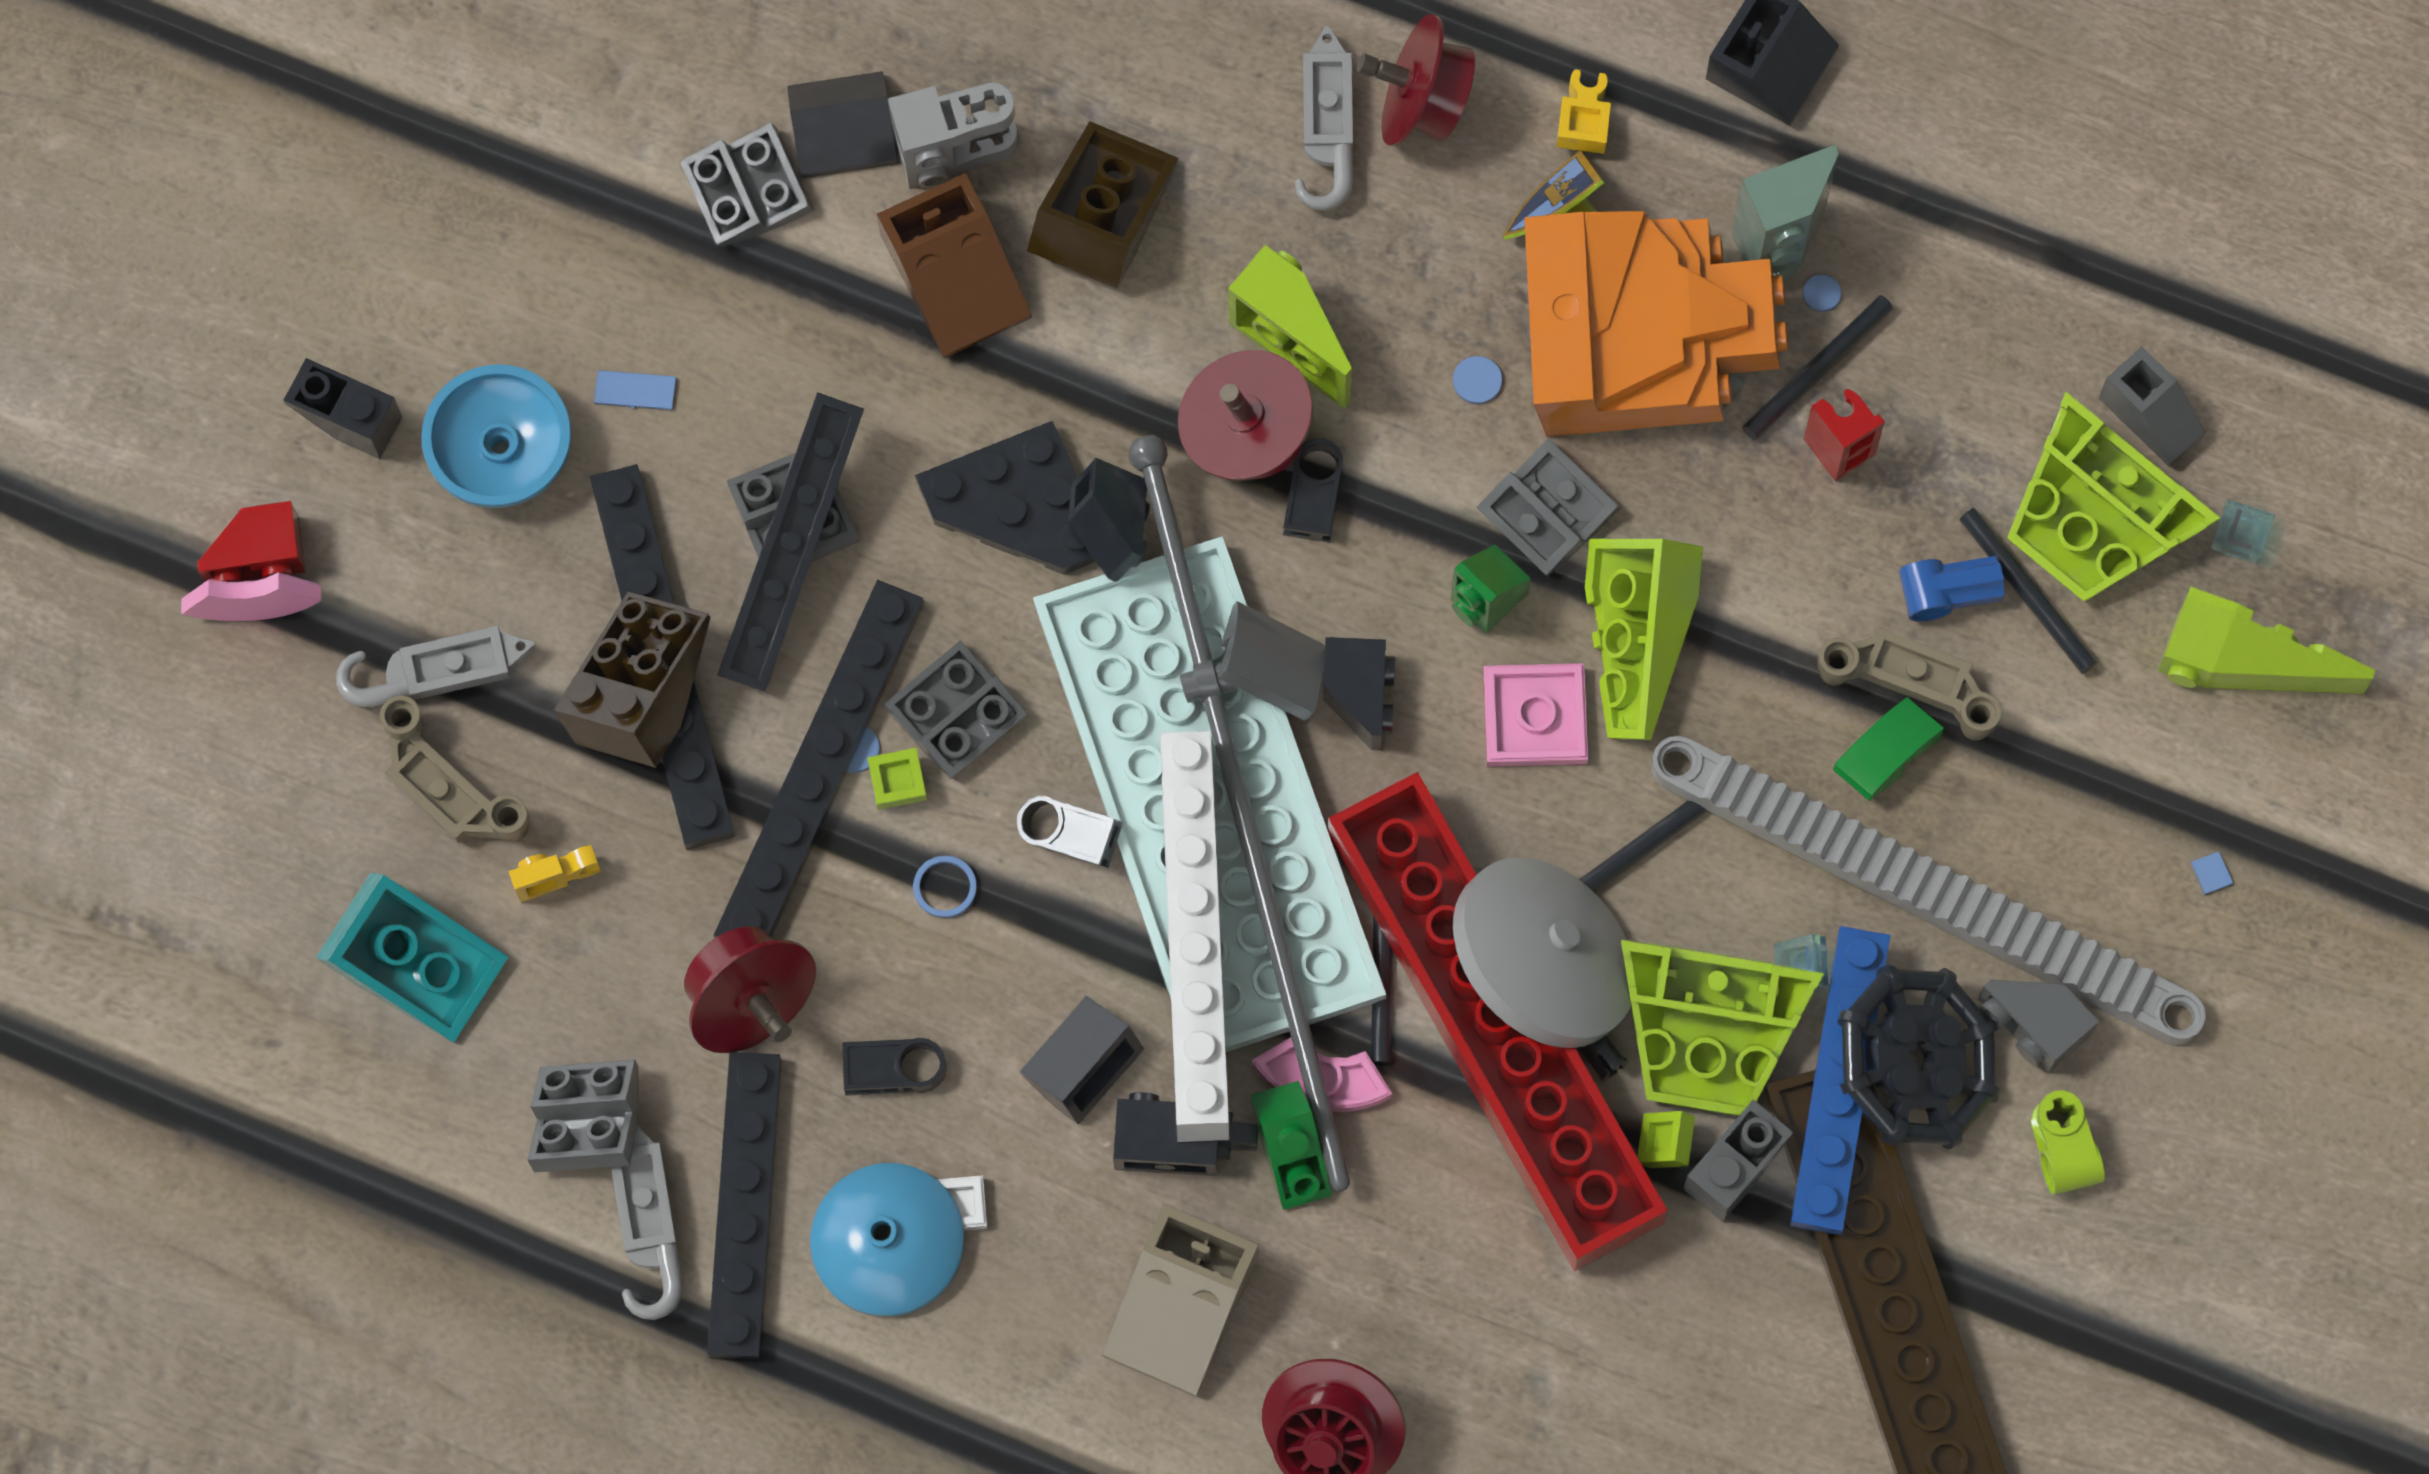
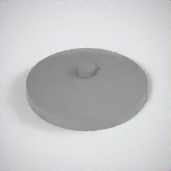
M1516 857L1490 864L1464 887L1457 900L1453 916V934L1457 954L1471 985L1485 1004L1499 1018L1516 1031L1533 1040L1562 1048L1583 1047L1603 1038L1620 1024L1632 1005L1621 940L1627 939L1611 911L1588 886L1572 874L1555 865L1541 860Z

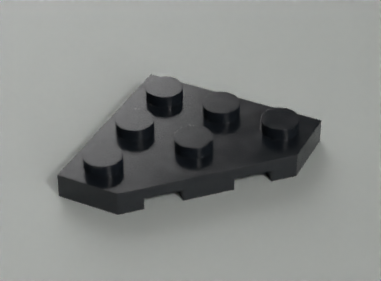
M1053 421L915 475L918 488L936 526L952 532L957 530L980 539V543L1016 557L1021 555L1045 564V568L1063 575L1096 562L1068 523L1071 484L1077 479V476Z

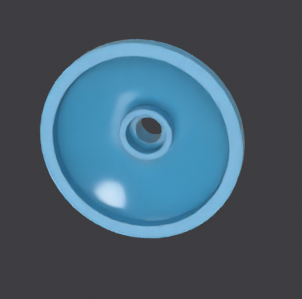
M501 364L486 365L468 370L448 382L429 405L424 417L421 434L422 449L426 463L440 486L455 498L467 504L483 508L511 507L531 500L541 494L561 473L569 455L572 438L570 419L566 407L556 390L543 378L529 370ZM506 442L509 444L506 452L497 454L492 451L495 444Z
M899 1163L869 1165L848 1174L837 1182L821 1201L813 1219L810 1236L812 1260L819 1278L834 1297L849 1308L878 1317L900 1316L917 1311L940 1296L954 1279L959 1269L965 1243L960 1211L946 1188L928 1173ZM880 1225L891 1227V1235L884 1241L874 1239V1231Z

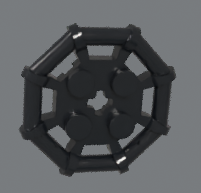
M1892 964L1883 966L1877 970L1874 981L1851 1007L1840 1012L1837 1020L1838 1025L1842 1027L1843 1082L1839 1084L1842 1094H1849L1882 1133V1141L1891 1146H1896L1899 1143L1942 1145L1946 1149L1959 1146L1962 1142V1135L1990 1103L1998 1101L2001 1092L1996 1086L1994 1032L1998 1030L1995 1020L1990 1021L1958 984L1956 973L1947 968L1937 972L1897 969ZM1904 990L1927 991L1924 1005L1907 1004ZM1946 1001L1969 1028L1961 1030L1960 1023L1956 1018L1945 1015L1942 1009ZM1884 1002L1888 1010L1884 1014L1886 1018L1881 1024L1875 1025L1868 1017ZM1863 1039L1867 1042V1072H1864ZM1974 1041L1975 1077L1966 1074L1965 1043ZM1917 1046L1924 1055V1064H1922L1921 1070H1918L1917 1062L1909 1059V1051L1916 1050ZM1874 1084L1876 1088L1883 1087L1891 1096L1886 1098L1891 1104L1889 1109L1869 1087L1870 1085ZM1960 1092L1968 1095L1969 1097L1951 1116L1945 1105L1949 1099L1957 1096ZM1909 1110H1926L1929 1123L1909 1122Z

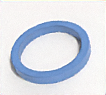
M938 856L926 861L918 869L914 878L913 891L918 905L927 914L937 918H952L962 914L971 906L976 896L977 885L973 871L964 861L953 856ZM939 864H952L959 867L966 873L970 881V890L966 900L960 906L951 910H938L929 906L923 900L920 893V883L924 874L930 868Z

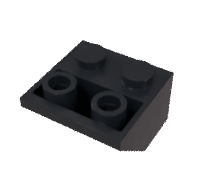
M1745 0L1709 56L1706 80L1790 126L1837 52L1839 44L1798 0Z

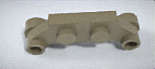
M1880 627L1874 637L1857 642H1852L1843 637H1835L1827 640L1820 649L1817 664L1821 678L1829 685L1838 686L1847 680L1862 678L1954 714L1961 725L1963 734L1971 740L1984 739L1998 726L2002 714L2000 703L1991 694L1980 691L1970 674L1973 663ZM1838 662L1842 664L1844 668L1836 669L1833 668L1829 663ZM1971 717H1980L1985 723H1975Z
M398 695L391 697L383 704L380 710V721L389 735L392 765L385 771V774L392 783L458 844L465 837L499 838L509 842H516L525 837L530 817L525 803L519 797L512 794H504L490 802L422 738L423 716L419 706L412 698ZM411 720L407 726L398 727L401 721ZM510 818L518 819L515 824L504 826L506 820Z

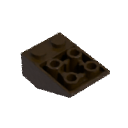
M627 592L553 710L575 744L656 768L681 728L711 619L709 614Z

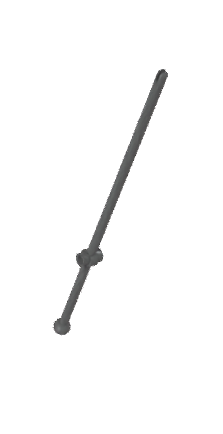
M1143 436L1132 442L1129 448V460L1136 470L1143 472L1193 662V671L1180 674L1182 688L1188 703L1201 699L1204 703L1307 1099L1312 1111L1322 1156L1331 1186L1336 1191L1343 1192L1350 1185L1345 1158L1223 700V693L1236 690L1237 688L1218 678L1222 662L1214 664L1162 469L1168 456L1167 447L1164 441L1157 436Z

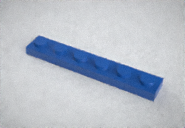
M1840 926L1838 930L1790 1222L1792 1227L1841 1235L1843 1232L1862 1110L1848 1093L1842 1094L1839 1086L1843 1082L1842 1027L1838 1025L1837 1020L1840 1012L1848 1010L1874 981L1877 970L1886 966L1891 936L1889 934ZM1879 1006L1868 1017L1870 1018V1021L1875 1025L1877 1022ZM1863 1039L1864 1072H1867V1042Z

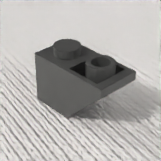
M2142 346L2106 378L2099 400L2168 467L2204 436L2205 430L2178 381Z
M1991 979L1984 985L1978 998L1983 1003L1980 1008L1990 1021L1995 1020L1998 1029L2005 1027L2018 1040L2016 1048L2024 1059L2035 1067L2040 1064L2048 1073L2091 1036L2099 1023V1020L2065 984Z
M1752 1100L1689 1173L1683 1190L1724 1222L1758 1182L1790 1139L1793 1132L1755 1100Z

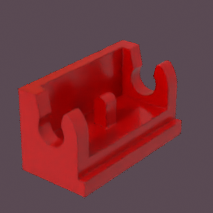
M1849 389L1844 390L1843 397L1852 406L1853 413L1848 417L1838 416L1834 411V407L1822 398L1811 406L1803 438L1834 481H1837L1876 455L1885 423L1880 414L1874 416L1861 397Z

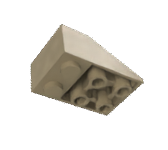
M1163 1203L1137 1262L1103 1349L1102 1356L1197 1397L1259 1258V1244Z

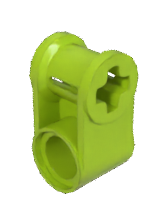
M2065 1090L2053 1091L2047 1094L2033 1110L2030 1124L2040 1154L2043 1176L2050 1193L2058 1195L2103 1183L2105 1173L2102 1158L2093 1140L2080 1099L2073 1093ZM2053 1108L2057 1115H2066L2068 1120L2062 1126H2060L2057 1120H2048L2047 1115Z

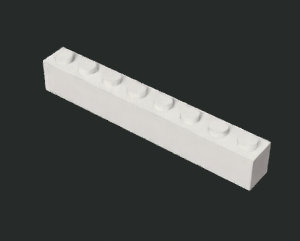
M1211 731L1160 733L1177 1142L1229 1140Z

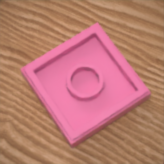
M1584 663L1484 666L1487 767L1588 764Z

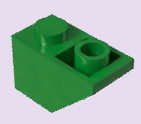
M1494 544L1461 561L1454 568L1451 600L1454 604H1452V608L1465 624L1470 627L1477 624L1487 634L1529 594L1530 577Z
M1299 1080L1251 1094L1250 1099L1256 1123L1259 1126L1260 1138L1282 1209H1289L1332 1196L1312 1111Z

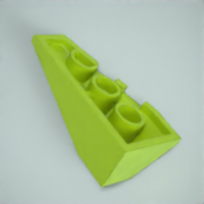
M1589 539L1585 593L1587 605L1594 606L1598 630L1592 632L1594 649L1601 650L1604 673L1599 680L1607 738L1627 740L1652 739L1699 597L1703 546L1667 539Z
M2190 587L2178 612L2157 670L2167 674V678L2171 682L2188 688L2198 685L2204 688L2352 694H2364L2376 671L2328 646L2311 644L2306 647L2300 644L2297 637L2293 635L2295 630L2282 624H2277L2275 627H2265L2251 620L2254 610L2194 587Z

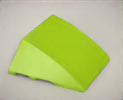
M2065 392L2060 405L2061 408L2050 435L2046 439L2043 447L2044 450L2032 480L2028 484L2007 539L2083 602H2086L2221 518L2106 426L2102 420L2074 397Z
M1621 940L1646 1100L1740 1115L1752 1100H1758L1824 973L1773 962L1671 945Z

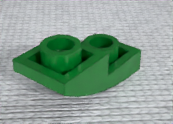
M1906 697L1872 725L1838 759L1832 770L1868 801H1871L1902 777L1907 764L1937 743L1944 728Z

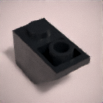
M308 358L303 362L283 399L287 406L334 439L378 459L382 457L402 419L401 412L393 396Z
M1095 458L1071 484L1068 523L1109 580L1118 582L1131 567H1137L1145 555L1147 542L1143 539L1144 523L1150 510V503L1146 501L1147 487L1143 477Z
M1326 637L1323 700L1371 750H1381L1382 734H1392L1393 704H1383L1384 686H1394L1395 656H1385L1386 639Z

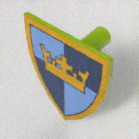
M1578 151L1562 164L1529 196L1508 225L1502 236L1504 240L1525 235L1524 217L1574 212H1598L1586 197L1604 182L1582 151Z

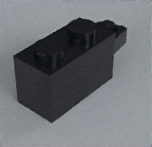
M1130 1093L1129 1099L1117 1098L1113 1153L1114 1170L1217 1176L1218 1160H1230L1231 1150L1257 1151L1259 1126L1258 1124L1232 1122L1233 1113L1228 1112L1229 1140L1177 1142L1176 1102L1159 1101V1095L1153 1093Z

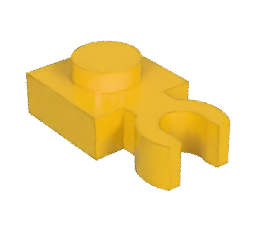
M1575 69L1571 74L1568 88L1570 97H1562L1556 147L1604 154L1611 103L1601 102L1605 96L1607 76L1605 73H1599L1597 85L1585 87L1580 82V70Z
M592 845L575 849L560 858L557 857V854L547 857L546 854L532 855L521 860L518 863L519 868L508 871L521 903L569 886L568 881L590 877L601 872Z

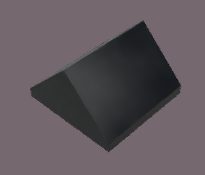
M883 71L787 86L801 179L898 164Z

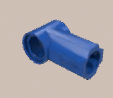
M1996 556L1943 564L1938 559L1921 560L1910 563L1899 570L1908 616L1914 622L1939 619L1950 614L1953 609L2000 602L2005 597L2003 573Z

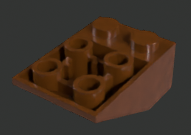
M966 173L877 213L880 236L943 359L1032 318L1030 309L990 219Z

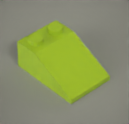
M1264 245L1228 288L1229 324L1265 351L1277 354L1291 362L1308 383L1343 409H1346L1351 403L1352 367L1305 274L1302 272V266L1287 252L1280 250L1276 253L1267 245Z

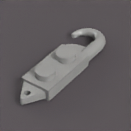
M1325 26L1310 52L1303 53L1304 151L1306 156L1313 162L1323 166L1334 167V187L1328 195L1322 197L1314 196L1307 191L1302 179L1295 181L1296 194L1301 202L1309 208L1318 211L1333 210L1341 206L1350 196L1353 186L1352 53H1346L1330 27ZM1330 39L1331 42L1325 43L1323 40Z
M494 626L403 647L394 653L388 661L386 670L387 683L363 689L354 686L350 679L352 668L366 658L365 652L358 651L350 654L341 662L336 672V685L340 695L347 702L358 707L380 706L391 697L398 695L408 696L413 700L508 679L510 678L509 672L535 650L536 645L534 641L500 632L499 627ZM520 645L525 646L524 650H517Z
M637 1124L630 1165L611 1167L625 1253L629 1261L638 1267L647 1269L660 1268L663 1295L653 1305L640 1304L629 1289H625L622 1292L625 1306L632 1314L642 1319L656 1320L667 1316L677 1307L682 1297L683 1280L662 1148L660 1143H653Z

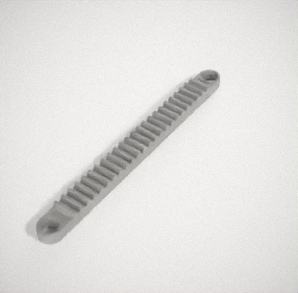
M1682 736L1668 737L1662 740L1655 748L1650 764L1651 774L1656 783L1664 789L1701 805L1721 818L2047 983L2065 984L2078 999L2165 1043L2184 1045L2192 1041L2204 1026L2206 1018L2205 1008L2197 996L2156 975L2153 969L2142 968L2138 966L2135 960L2131 958L2124 959L2119 956L2117 951L2102 948L2098 941L2087 940L2082 937L2080 932L2076 930L2069 931L2063 927L2062 923L2049 921L2042 913L2031 912L2020 902H2011L2007 895L2003 893L1996 894L1987 885L1976 884L1969 876L1958 875L1954 873L1951 867L1947 865L1940 866L1936 864L1933 858L1918 855L1914 848L1903 847L1896 839L1885 838L1881 836L1878 830L1874 828L1867 829L1863 827L1860 821L1856 819L1849 820L1838 810H1829L1823 802L1812 801L1805 793L1794 792L1787 784L1783 782L1776 783L1765 773H1756L1750 765H1741L1730 755L1723 756ZM1677 751L1685 754L1690 760L1691 769L1687 773L1678 776L1667 772L1663 766L1662 759L1670 752ZM2171 1005L2185 1007L2192 1017L2191 1026L2185 1030L2173 1029L2165 1020V1009Z

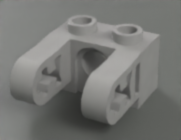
M985 83L942 96H938L936 87L932 86L888 98L893 136L909 189L917 186L922 188L936 187L946 182L949 177L962 174L980 166L1005 160L1017 149L1018 133L1016 123L1014 122V98L1010 90L1002 84ZM994 99L996 105L1000 106L999 111L989 112L984 110L986 107L985 101ZM970 104L973 117L967 118L964 105ZM999 132L1004 134L1003 143L1000 145H994L992 139H987L991 134ZM975 139L978 152L971 153L970 141Z

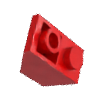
M285 501L241 508L197 562L198 572L203 581L206 582L209 579L224 582H244L265 579L278 572L290 576L305 573L299 516L292 502Z

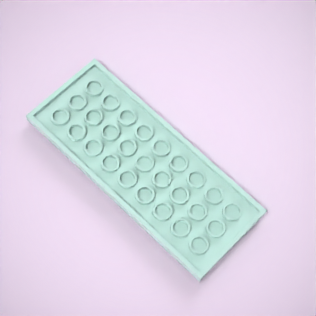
M1223 536L1184 549L1214 664L1223 662L1226 648L1221 646L1232 606L1237 601L1247 606ZM1165 555L1141 562L1135 568L1131 567L1118 582L1109 580L1104 574L1033 597V603L1107 817L1123 822L1117 846L1171 999L1160 733L1211 730L1202 699L1188 703L1182 688L1180 674L1193 671V662ZM1239 688L1223 693L1227 716L1309 1025L1386 999L1383 984L1285 711ZM1211 734L1226 1053L1289 1032L1290 1030Z

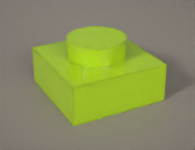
M916 747L867 757L878 810L927 800Z
M1684 1111L1644 1113L1637 1155L1641 1165L1648 1168L1688 1166L1695 1116Z

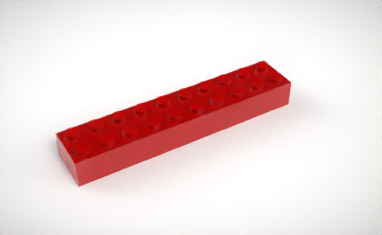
M1416 772L1329 817L1328 833L1334 847L1573 1271L1575 1272L1663 1225L1668 1210L1575 1048H1562L1540 1043L1516 1031L1485 1004L1466 976L1455 946L1453 916L1459 895L1464 887L1476 876V873L1419 773Z

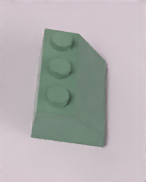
M1835 145L1742 180L1732 236L1743 261L1770 259L1774 275H1783L1784 281L1794 276L1797 270L1800 269L1826 210L1839 155Z

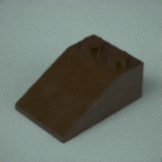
M1089 121L1037 211L1027 251L1109 286L1118 288L1137 253L1179 158Z

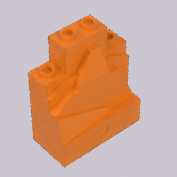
M1645 211L1574 212L1524 217L1533 403L1546 437L1724 421L1723 404L1732 403L1729 374L1781 369L1780 352L1788 351L1786 321L1778 322L1777 305H1785L1786 302L1783 275H1774L1770 259L1723 263L1721 234H1712L1708 218L1678 221L1675 217L1651 220Z

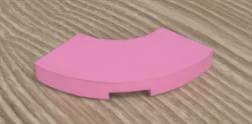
M279 572L257 581L224 582L209 579L181 599V614L217 621H254L282 617L305 610L321 601V585Z
M1291 1037L1252 1060L1253 1067L1269 1086L1274 1088L1299 1080L1307 1099ZM1366 1051L1348 1058L1326 1057L1317 1053L1332 1112H1351L1367 1109L1392 1098V1092Z

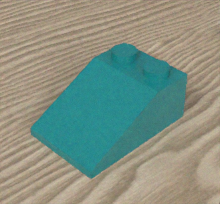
M376 873L369 874L316 956L317 960L352 983L453 1043L509 958L384 874Z

